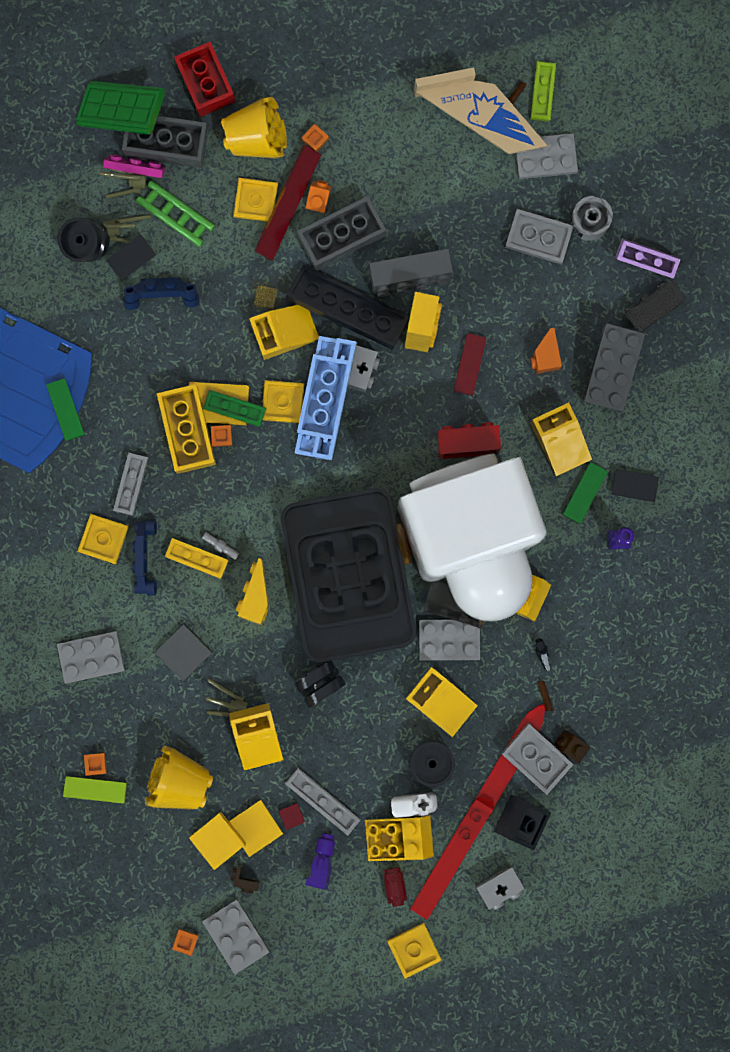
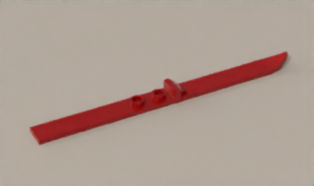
M545 704L536 706L525 715L509 743L527 723L538 732L540 731L544 721ZM502 754L410 910L428 920L517 770Z

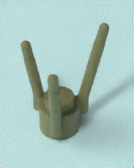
M113 169L112 171L119 173L99 172L101 176L129 179V187H133V189L107 194L106 198L141 193V189H146V175Z
M151 215L111 219V221H104L103 225L108 230L110 241L128 244L131 240L117 237V235H121V228L136 227L135 223L129 224L127 222L150 219Z
M212 679L207 680L210 684L235 699L231 703L207 697V701L229 708V712L207 711V714L230 717L229 713L246 709L248 703L243 701V697L234 694Z

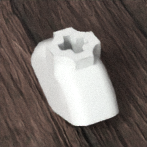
M433 792L407 794L394 797L391 800L392 814L396 818L428 815V813L436 811L438 806L436 794Z

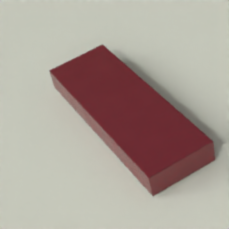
M467 333L454 392L473 396L486 337Z

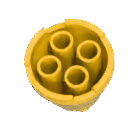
M273 97L262 98L222 119L221 123L226 136L223 142L226 150L230 149L235 156L279 158L284 156L283 149L287 148L286 128L284 119L281 120L276 110L279 108V105Z
M163 746L161 752L164 753L162 757L156 758L147 787H149L148 792H150L149 797L146 796L145 805L153 808H203L207 799L205 792L207 787L210 788L213 776L209 774L207 768L172 747Z

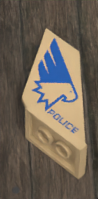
M474 68L415 79V97H423L507 154L547 147V144L495 84L474 80L476 76Z

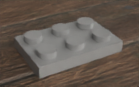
M574 134L542 136L541 139L547 144V147L516 153L519 179L578 173Z
M517 209L505 248L562 265L573 225Z
M419 620V660H480V620Z
M117 631L57 644L65 684L125 671Z
M529 723L524 726L501 753L546 795L574 765Z
M238 899L202 921L234 975L270 952Z

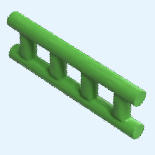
M151 180L148 183V187L152 191L146 199L139 196L136 203L195 245L201 247L204 241L199 237L206 228L212 232L216 225ZM158 195L168 201L162 210L152 204ZM174 206L184 212L178 221L168 216ZM190 217L200 223L193 233L184 227Z

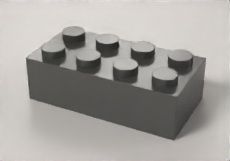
M158 116L153 132L150 135L125 132L122 151L127 158L135 157L147 161L203 168L209 132L208 126L204 122Z
M369 196L298 230L297 235L314 270L318 271L385 238L386 229Z
M449 249L369 263V276L373 295H378V297L390 295L389 292L395 291L398 294L406 293L411 288L424 290L429 288L428 285L436 284L437 287L445 286L451 281L453 274Z
M604 323L583 396L584 402L624 411L645 333Z

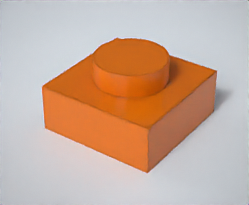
M314 124L303 135L301 140L311 149L318 152L329 140V136Z
M231 425L211 426L212 447L232 446Z
M105 753L84 755L86 776L107 773Z
M179 929L172 950L192 956L199 935Z

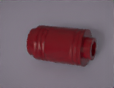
M400 867L384 870L383 879L387 903H392V907L404 905V901L408 899L403 871L400 870Z

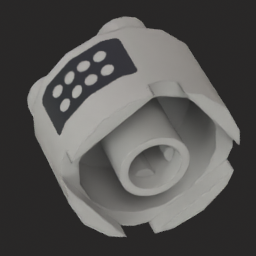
M595 196L583 198L577 203L570 217V225H573L572 231L583 241H593L601 238L612 222L613 212L611 206L602 198L600 199Z

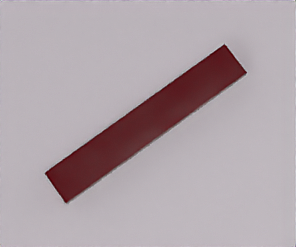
M307 145L302 146L254 250L268 260L274 259L321 157V154Z

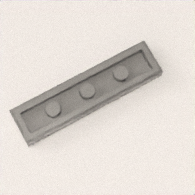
M299 768L285 783L347 836L360 822L361 819Z

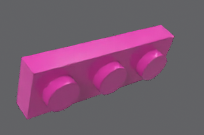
M111 154L104 159L103 168L158 178H162L166 172V166L161 165L158 161L141 162L142 159L131 157L130 159H125L118 154Z

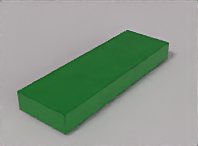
M66 379L46 384L65 441L85 436Z
M209 390L203 407L206 411L260 428L267 410L266 407Z
M590 462L562 515L581 524L608 471Z

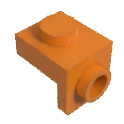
M322 180L313 181L310 186L306 209L321 213L326 212L329 195L332 190V186L328 185V182Z

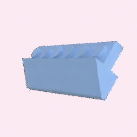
M319 336L316 354H313L300 415L295 454L332 460L355 354L356 341Z

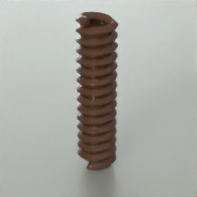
M521 81L508 98L511 104L515 103L514 101L517 100L523 89L527 86L525 82Z
M540 681L538 686L546 711H553L547 686H545L544 681Z

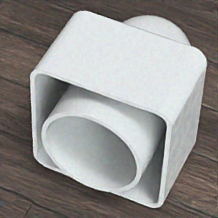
M489 454L443 468L411 482L412 493L400 498L397 509L421 578L428 582L446 578L455 602L465 613L476 619L499 621L519 611L527 601L532 587V572L525 550L538 544L546 536V528L521 457L498 464L496 455Z

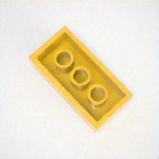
M415 292L405 348L428 352L429 347L433 348L442 303H438L439 296Z
M194 384L157 393L175 472L180 474L216 465L198 386Z

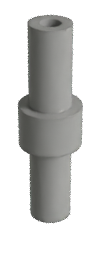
M207 532L203 535L202 539L214 546V549L218 552H223L234 560L239 557L240 553L227 546L228 543L222 539L218 540Z

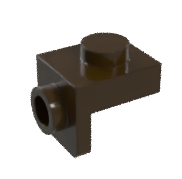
M566 730L562 731L553 745L578 764H580L590 749V746Z
M238 864L237 869L233 868L231 880L234 881V887L242 888L241 891L253 894V891H258L260 881L240 877L242 864Z

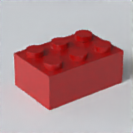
M211 42L174 57L176 66L199 117L235 103L234 93Z
M493 422L482 423L481 427H474V424L462 425V428L454 429V426H444L442 430H438L436 436L438 459L496 455L501 450L499 425H494Z

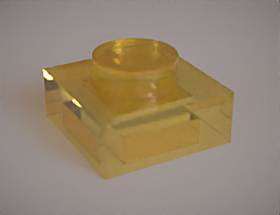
M258 285L254 306L274 310L277 289Z

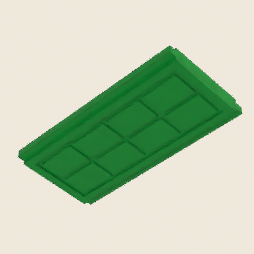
M90 81L76 118V125L150 135L153 132L165 96V89Z

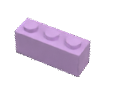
M623 238L615 256L617 260L674 278L681 260L677 256Z

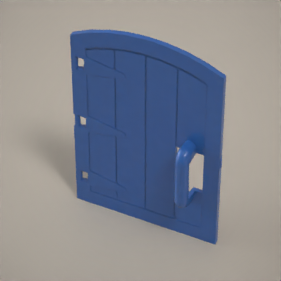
M0 308V459L31 473L57 449L64 439L46 384L65 378L77 413L79 414L89 385L92 353ZM6 317L17 321L14 327L4 323ZM60 344L71 348L68 354L58 350Z

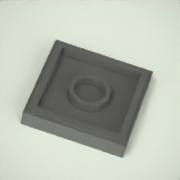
M183 624L155 654L182 681H185L212 652Z

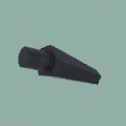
M539 638L535 641L537 646L535 652L544 669L549 671L548 647L544 645L543 639Z

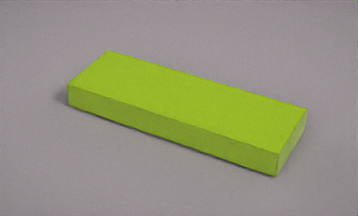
M540 61L536 63L530 120L550 122L556 63Z
M66 776L63 797L125 803L127 783Z

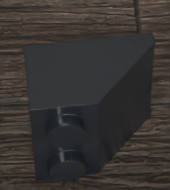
M510 795L493 832L535 850L551 813L514 795Z

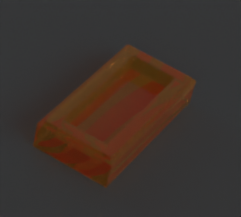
M396 524L397 541L403 556L404 565L411 564V549L404 524Z

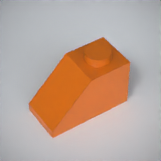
M550 328L534 351L533 357L530 358L531 367L536 369V374L560 370L562 367L554 328Z

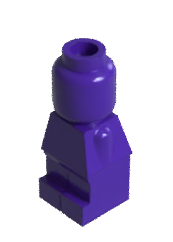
M628 527L608 530L609 550L631 548L634 532Z
M322 833V837L318 838L316 853L318 855H315L311 865L310 878L306 879L305 885L323 890L328 889L332 872L331 858L329 856L333 855L336 843L333 840L334 835Z

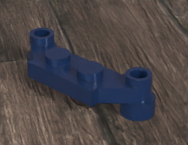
M181 277L141 279V282L136 285L124 288L125 296L123 301L125 308L128 310L137 309L140 306L139 299L183 297L186 307L192 308L199 304L196 286L192 283L187 284L183 282Z
M147 519L144 522H135L134 525L136 536L135 541L132 542V551L135 553V561L132 562V572L135 573L137 580L134 584L135 594L156 596L157 582L156 579L148 580L147 567L148 535L157 534L156 519Z

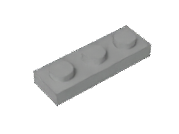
M128 453L113 511L134 516L149 460L148 457Z

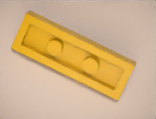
M173 538L165 555L168 559L222 579L229 561Z

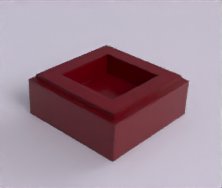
M298 803L279 810L286 830L305 822Z

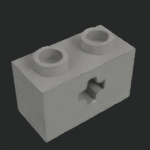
M356 345L348 388L366 393L367 388L371 389L374 377H371L373 369H378L380 359L377 358L378 352ZM363 365L366 371L360 374L358 368H361Z
M511 865L476 885L489 910L491 908L496 910L504 905L503 901L508 898L513 900L522 894L521 891L524 890ZM498 885L506 886L503 894L496 892Z

